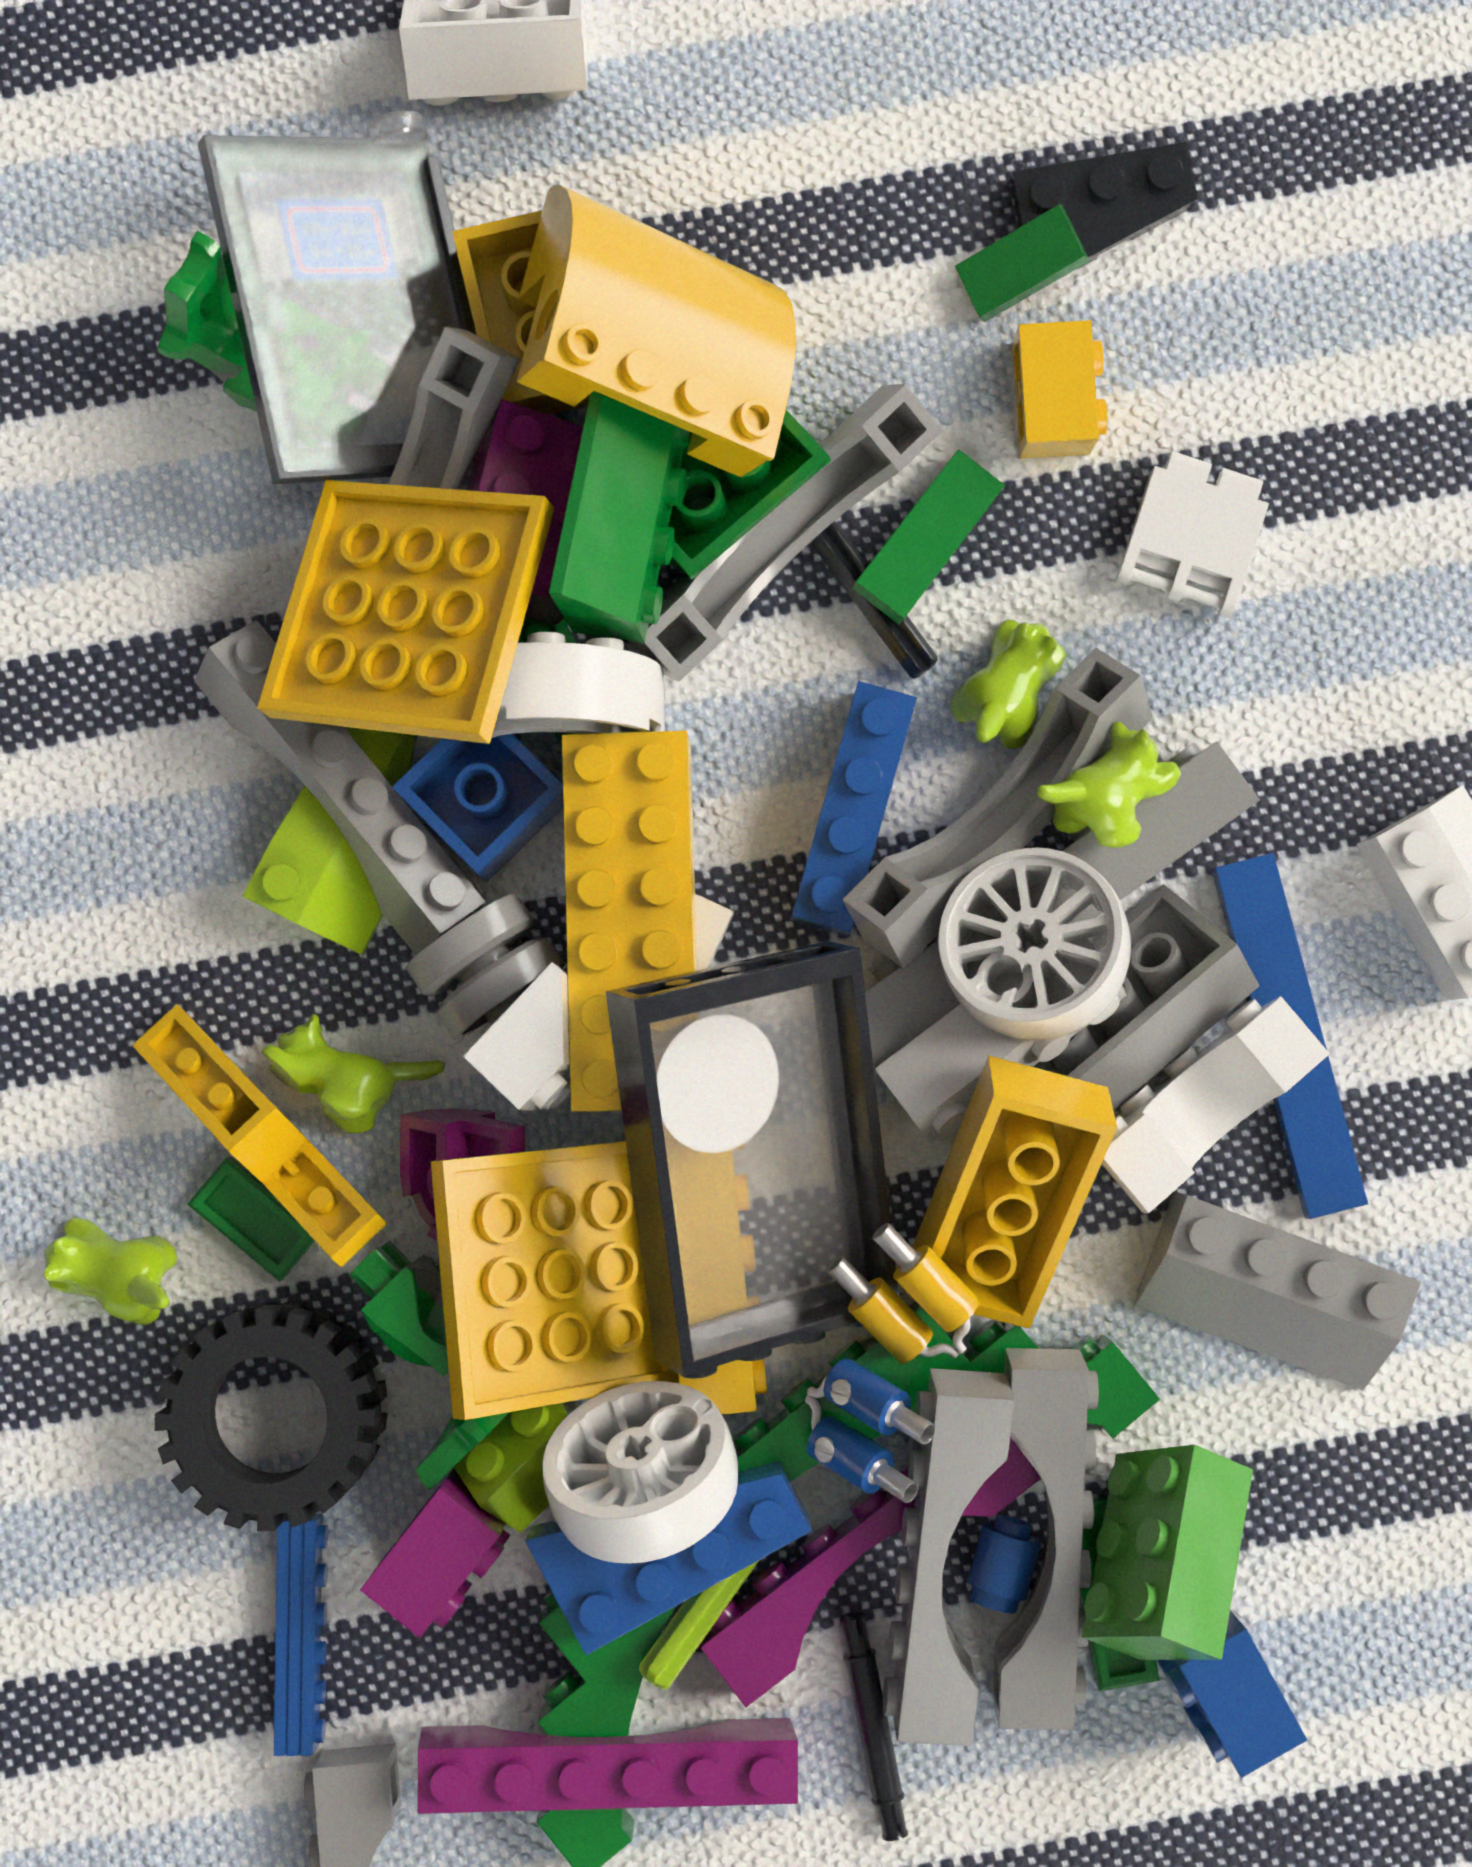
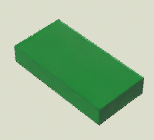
M1059 204L955 265V268L979 318L986 322L1090 262L1065 209Z
M231 1156L223 1160L187 1203L188 1206L279 1282L288 1276L316 1242L266 1186Z

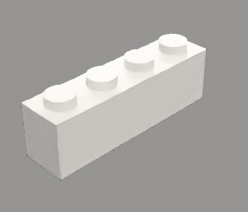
M1088 938L1068 942L1099 952ZM1042 942L1037 947L1039 949L1044 948L1046 946V942ZM1066 959L1064 967L1080 984L1087 983L1097 969ZM1018 972L1003 973L995 980L992 992L1003 995L1004 991L1011 990L1014 987L1018 990L1022 985L1023 975ZM1057 975L1045 980L1050 1005L1062 1001L1073 994ZM1123 986L1114 1001L1098 1018L1090 1023L1091 1025L1105 1021L1117 1010L1120 1001L1127 996ZM1037 999L1031 1008H1035L1037 1006ZM960 1004L877 1066L875 1071L931 1143L939 1136L946 1137L959 1130L988 1055L1033 1067L1039 1061L1047 1062L1061 1054L1068 1046L1070 1038L1083 1028L1054 1039H1017L998 1033L981 1024Z

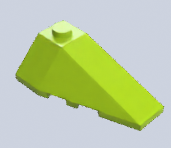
M344 727L391 786L411 769L416 735ZM304 786L271 839L242 897L363 955L383 914L371 884L344 835L318 799Z

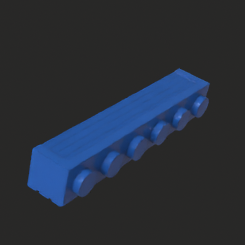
M315 1514L307 1523L292 1528L289 1521L283 1522L277 1528L274 1756H313L319 1743H324L326 1722L325 1719L319 1718L320 1704H324L326 1698V1681L320 1680V1665H325L327 1656L326 1641H321V1626H325L327 1621V1603L321 1602V1587H326L328 1579L327 1563H322V1548H327L328 1525H322V1514Z

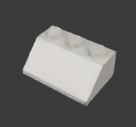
M404 0L399 32L408 100L424 99V102L430 105H447L457 101L459 97L483 96V99L490 102H505L516 98L518 94L541 93L546 98L563 99L573 96L576 91H587L588 66L584 0Z
M1462 785L1356 844L1445 1000L1465 999L1472 996V800Z
M553 962L463 1056L518 1110L541 1112L544 1108L547 1110L552 1108L555 1111L571 1096L568 972Z

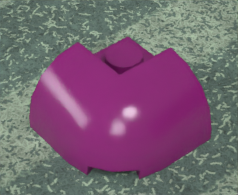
M428 1109L400 1114V1180L403 1197L412 1196L421 1218L429 1226L428 1237L437 1241L431 1161L525 1152L526 1126L495 1120V1112L477 1109Z

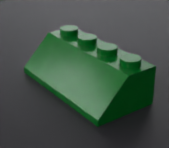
M596 391L590 394L549 594L573 633L645 643L648 624H657L661 613L663 592L662 588L656 585L660 565H669L673 554L674 529L668 527L672 505L681 506L686 488V471L680 468L684 447H689L692 432Z

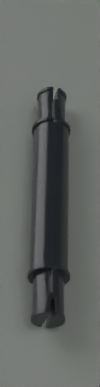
M851 1613L849 1617L844 1615L839 1619L847 1652L843 1655V1660L846 1662L872 1794L871 1802L873 1805H877L882 1839L885 1841H897L899 1837L905 1838L908 1836L901 1803L905 1795L901 1787L888 1717L883 1714V1692L875 1656L876 1650L870 1647L865 1614Z

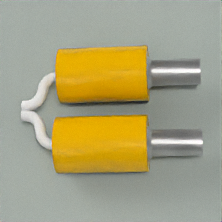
M889 1223L881 1226L873 1235L875 1242L899 1265L893 1275L898 1284L945 1332H952L959 1328L953 1336L954 1346L944 1343L926 1347L933 1336V1330L882 1278L879 1277L868 1282L843 1256L837 1258L829 1266L827 1272L853 1297L848 1306V1311L900 1364L911 1361L918 1354L925 1357H933L940 1353H947L956 1358L966 1350L962 1339L970 1330V1317L979 1305V1298L929 1246L923 1245L914 1250Z

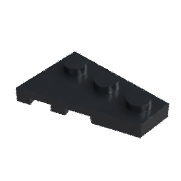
M1187 142L1014 171L1010 179L1018 227L1020 228L1061 204L1090 262L1096 260L1100 254L1128 239L1132 241L1192 209L1198 200Z

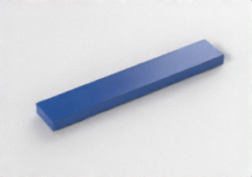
M1274 853L1211 869L1229 937L1239 946L1259 984V987L1246 997L1247 1003L1255 999L1262 1007L1281 996L1327 1050ZM1327 1056L1286 1093L1273 1099L1303 1214L1306 1219H1313L1368 1205L1329 1056Z

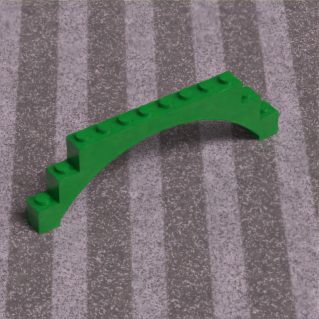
M914 1301L909 1307L933 1330V1336L926 1347L944 1343L954 1346L953 1341L946 1332ZM992 1319L977 1330L969 1339L973 1348L965 1355L961 1353L956 1358L947 1353H940L933 1357H925L918 1354L911 1361L900 1364L872 1336L863 1345L856 1339L850 1341L829 1359L828 1363L833 1368L834 1365L843 1359H852L907 1392L911 1398L910 1410L915 1412L917 1392L928 1390L930 1368L1004 1373L1005 1348H1039L1021 1326L1005 1322L1001 1324L1000 1321ZM1105 1335L1100 1336L1096 1341L1091 1336L1085 1337L1071 1348L1080 1349L1089 1371H1096L1098 1376L1097 1409H1087V1423L1101 1426L1112 1439L1160 1400L1115 1343ZM828 1374L815 1384L809 1378L800 1382L780 1401L785 1407L781 1413L768 1423L762 1417H759L734 1438L733 1441L738 1446L735 1450L738 1472L780 1461L792 1482L810 1468L820 1464L811 1458L807 1451L808 1439L812 1432V1409L805 1402V1398L808 1396V1389L810 1387L818 1389ZM824 1396L815 1398L821 1406V1420L828 1416H835L870 1439L883 1436L829 1402ZM550 1590L543 1598L548 1606L543 1609L539 1624L580 1675L575 1678L569 1671L557 1679L543 1693L542 1698L546 1703L542 1705L537 1723L547 1735L569 1737L628 1736L632 1714L643 1678L639 1672V1664L660 1637L675 1607L585 1655ZM625 1808L544 1810L539 1811L536 1822L572 1867H601L632 1841L635 1820Z

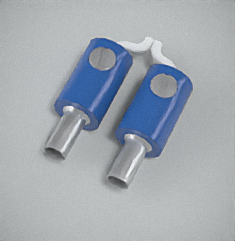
M843 1359L833 1366L818 1389L810 1387L807 1391L808 1396L805 1398V1402L812 1409V1432L807 1443L808 1455L865 1493L872 1494L883 1488L903 1502L909 1503L917 1495L919 1487L916 1482L893 1468V1454L835 1416H828L821 1420V1406L815 1398L824 1396L829 1402L882 1435L889 1436L900 1430L918 1442L927 1444L934 1437L936 1426L910 1410L911 1398L907 1392L852 1359Z

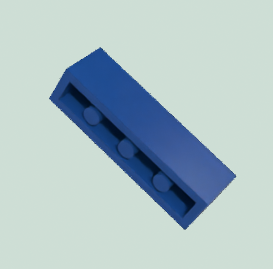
M858 681L790 921L847 937L851 933L854 921L842 899L867 876L917 697Z

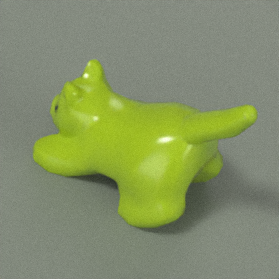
M1013 619L1003 621L994 634L991 653L985 668L967 678L965 683L955 690L950 703L953 717L961 724L969 721L977 722L976 738L980 743H987L998 735L1001 745L1005 748L1017 749L1024 746L1032 734L1034 724L1038 719V694L1046 683L1061 669L1066 658L1063 647L1057 644L1054 637H1051L1044 624H1028L1026 622L1019 624V622Z
M1114 722L1111 730V747L1103 757L1088 766L1074 770L1062 782L1039 786L1036 794L1041 800L1054 804L1053 823L1058 830L1066 833H1075L1088 826L1095 833L1099 845L1111 849L1122 848L1138 840L1142 830L1136 820L1135 806L1141 800L1162 795L1176 785L1181 772L1174 762L1157 763L1159 755L1158 746L1149 738L1146 730H1128L1121 722Z
M312 1014L305 1024L298 1025L290 1032L280 1035L277 1039L278 1047L267 1045L262 1050V1054L271 1062L268 1069L280 1081L298 1093L318 1095V1101L322 1105V1111L327 1119L347 1134H360L374 1127L377 1113L389 1101L397 1082L427 1080L442 1073L445 1069V1063L440 1060L384 1063L371 1056L343 1052L331 1048L322 1036V1027L316 1014Z
M73 1217L64 1225L63 1230L66 1236L57 1238L44 1251L46 1269L43 1275L51 1288L64 1293L95 1298L101 1307L115 1318L145 1326L155 1321L159 1317L160 1309H165L170 1304L165 1289L161 1287V1280L168 1270L176 1266L178 1257L176 1249L165 1238L148 1236L142 1239L118 1241L107 1235L90 1220Z

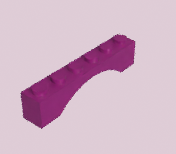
M1011 1437L1007 1461L982 1484L961 1516H994L1041 1480L1038 1472ZM909 1460L898 1470V1472L908 1477ZM881 1489L872 1494H863L850 1507L851 1512L854 1514L836 1529H833L830 1524H826L815 1531L801 1545L805 1553L787 1567L781 1561L773 1564L752 1583L756 1591L737 1605L733 1599L729 1602L701 1642L700 1648L745 1708L796 1669L802 1640L819 1603L837 1578L864 1552L893 1534L902 1531L904 1508H914L915 1498L911 1502L905 1503L885 1490L883 1492Z
M790 1718L729 1719L681 1731L616 1737L539 1735L509 1731L485 1725L421 1727L418 1745L417 1814L798 1804V1738Z

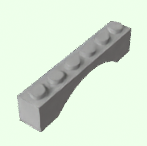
M444 327L418 385L407 435L388 485L460 490L520 358L468 330Z
M882 385L820 444L831 458V461L695 578L690 580L683 574L663 593L662 608L657 624H648L645 643H634L648 658L661 665L665 676L680 682L724 640L735 622L752 601L803 548L848 509L898 474L943 431L907 385Z
M255 620L208 648L194 682L233 729L249 736L273 753L318 799L358 858L371 884L382 914L417 956L447 931L478 912L486 902L343 726L269 718L257 709L276 643L261 624Z
M1095 648L1054 688L1043 715L1025 746L1002 777L980 801L956 822L933 838L906 851L886 856L842 899L861 937L904 969L939 934L944 908L960 882L972 870L987 860L1009 851L1023 849L1053 819L1055 813L1054 804L1041 800L1036 794L1037 788L1041 785L1062 782L1074 770L1088 766L1103 757L1111 747V730L1114 722H1121L1128 730L1140 731L1153 718L1141 675L1098 648Z
M1005 1348L1004 1373L1015 1400L1011 1432L1030 1455L1043 1481L1046 1492L1048 1530L1044 1558L1033 1589L1016 1618L995 1640L993 1703L1000 1729L1074 1730L1075 1705H1085L1086 1701L1085 1670L1083 1666H1077V1648L1087 1647L1088 1640L1081 1637L1086 1614L1084 1608H1079L1080 1588H1090L1091 1583L1089 1550H1082V1529H1092L1093 1497L1091 1491H1084L1085 1469L1094 1470L1096 1463L1095 1434L1093 1431H1086L1087 1409H1097L1098 1376L1096 1371H1089L1080 1349Z
M930 1368L928 1390L917 1392L915 1413L936 1426V1432L929 1443H921V1450H911L909 1456L908 1478L916 1482L919 1488L915 1496L914 1508L905 1507L903 1511L902 1544L909 1547L908 1564L898 1565L896 1570L895 1598L896 1603L903 1604L901 1621H891L889 1657L890 1660H896L895 1677H885L882 1698L884 1716H893L897 1742L972 1746L979 1690L971 1658L954 1635L942 1608V1573L950 1539L964 1509L982 1484L1008 1458L1015 1400L1005 1373Z
M396 1743L323 1750L314 1764L312 1772L306 1773L304 1781L305 1806L307 1811L316 1812L317 1834L311 1835L309 1844L310 1867H370L377 1847L392 1826L401 1806Z

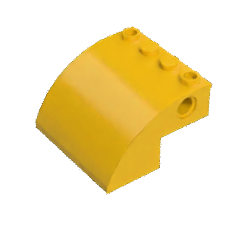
M553 185L546 195L518 299L536 307L517 383L574 407L593 391L601 393L692 432L687 455L739 477L744 476L764 462L773 460L787 406L796 351L795 317L792 303L786 292L771 282L562 185Z

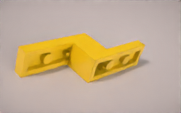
M178 1004L132 1045L228 1152L266 1186L340 1267H343L387 1224L286 1115L236 1066Z

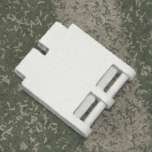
M1172 451L1169 454L1165 468L1154 466L1150 473L1116 581L1128 585L1131 579L1167 591V598L1178 602L1182 596L1219 608L1218 615L1230 619L1235 610L1269 505L1267 502L1258 500L1263 481L1223 468L1219 473L1216 484L1212 485L1206 483L1212 464ZM1135 566H1138V567H1140L1142 570L1136 569V568H1134V567H1135ZM1160 573L1172 577V580L1154 574ZM1186 582L1196 585L1199 589L1186 585ZM1209 592H1217V593L1223 594V597L1218 596V595H1215V594H1212V593H1209Z

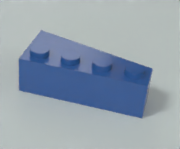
M778 1461L738 1472L736 1495L731 1507L720 1523L692 1546L662 1559L642 1563H613L591 1557L576 1548L567 1539L554 1520L531 1526L525 1542L585 1655H588L812 1531L809 1514L781 1462Z

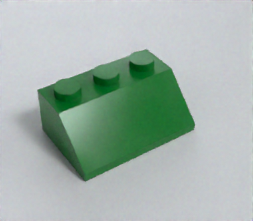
M785 410L774 459L770 462H764L742 477L687 455L688 448L684 447L680 468L686 471V488L681 506L672 505L668 527L674 529V548L669 564L692 580L831 461L826 451L787 410Z

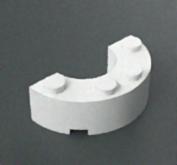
M536 632L527 636V643H517L492 738L525 732L601 734L665 731L664 671L660 664L646 656L624 650L623 641L620 639L595 638L588 640L586 644L565 643V636L560 633Z
M1281 996L1262 1007L1255 999L1246 1003L1227 1019L1226 1023L1230 1027L1229 1030L1198 1053L1192 1046L1186 1048L1163 1068L1169 1076L1153 1090L1148 1084L1143 1085L1119 1105L1125 1116L1121 1117L1119 1115L1115 1117L1117 1129L1102 1165L1142 1213H1150L1195 1173L1192 1170L1195 1163L1220 1138L1254 1111L1272 1099L1286 1093L1330 1054Z

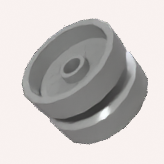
M517 893L507 895L474 913L428 945L405 967L423 995H436L460 982L462 983L461 986L441 1002L437 1011V1016L454 1040L465 1037L488 1022L492 1023L498 1020L552 962L560 968L565 966L564 961L548 938H536L512 951L509 950L530 931L534 919Z

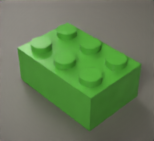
M1195 1444L1116 1454L1114 1466L1108 1478L1109 1494L1103 1526L1098 1533L1096 1541L1097 1557L1091 1589L1085 1599L1084 1610L1086 1615L1081 1637L1140 1660H1222L1253 1469Z

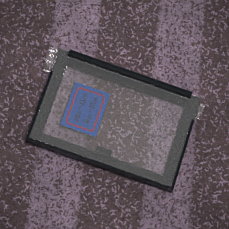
M396 111L381 115L370 121L366 126L368 138L203 135L197 143L273 485L391 477L407 435L418 385L444 327L464 329L477 335L452 233L454 225L438 157H432L425 119L420 113ZM473 462L462 485H468Z

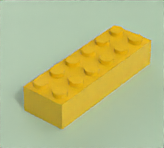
M687 730L562 735L572 1112L621 1111L606 991L697 971L691 743ZM699 1012L650 1023L656 1070L668 1043L682 1028L699 1019Z

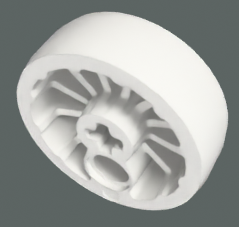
M1024 848L1009 851L987 860L972 870L960 882L944 908L939 927L938 948L940 963L946 981L957 1000L973 1018L986 1027L1009 1037L1024 1040H1047L1068 1035L1087 1026L1098 1018L1114 1001L1123 985L1129 967L1131 936L1128 921L1119 897L1113 887L1097 870L1083 860L1062 851L1047 848ZM1047 883L1038 906L1033 908L1029 888L1034 884ZM1018 888L1021 909L1018 912L1013 911L1001 897V895ZM1061 888L1078 891L1053 911ZM1090 904L1098 911L1104 913L1102 917L1067 924ZM994 905L1007 921L1001 923L979 915L986 907ZM973 930L997 937V939L966 945V941L971 937ZM1100 935L1107 936L1106 948L1103 952L1068 943ZM1044 938L1046 942L1044 948L1039 949L1038 947L1031 946L1025 951L1024 944L1030 941L1038 944ZM1066 959L1097 969L1087 983L1080 984L1064 967ZM984 960L978 969L977 975L972 979H967L969 972L967 963ZM1018 972L1023 975V982L1018 990L1014 987L1011 990L1004 991L1003 995L992 992L995 980L1003 973ZM1057 975L1073 994L1062 1001L1050 1005L1045 980ZM1037 999V1006L1035 1008H1031Z
M644 1381L622 1385L589 1399L572 1411L560 1423L550 1437L543 1456L544 1488L558 1526L567 1539L580 1551L591 1557L613 1563L649 1562L671 1556L692 1546L710 1533L724 1518L733 1503L738 1486L736 1451L728 1425L717 1406L698 1390L667 1381Z

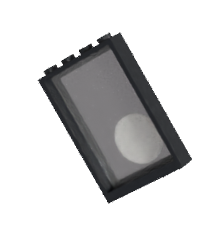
M825 941L606 991L655 1360L684 1378H704L716 1373L718 1370L717 1366L735 1360H761L769 1357L772 1354L773 1348L792 1342L796 1344L818 1342L826 1337L827 1331L843 1326L864 1327L848 1311V1306L853 1297L827 1272L829 1266L837 1258L843 1256L868 1282L880 1277L899 1295L898 1282L893 1278L896 1262L873 1239V1235L881 1226L886 1223L891 1225L860 948Z

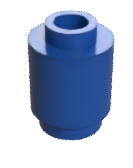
M997 1515L995 1524L982 1523L967 1582L972 1586L969 1596L971 1601L995 1611L1010 1614L1017 1613L1019 1602L1027 1600L1042 1543L1039 1538L1031 1535L1033 1525L1005 1515Z

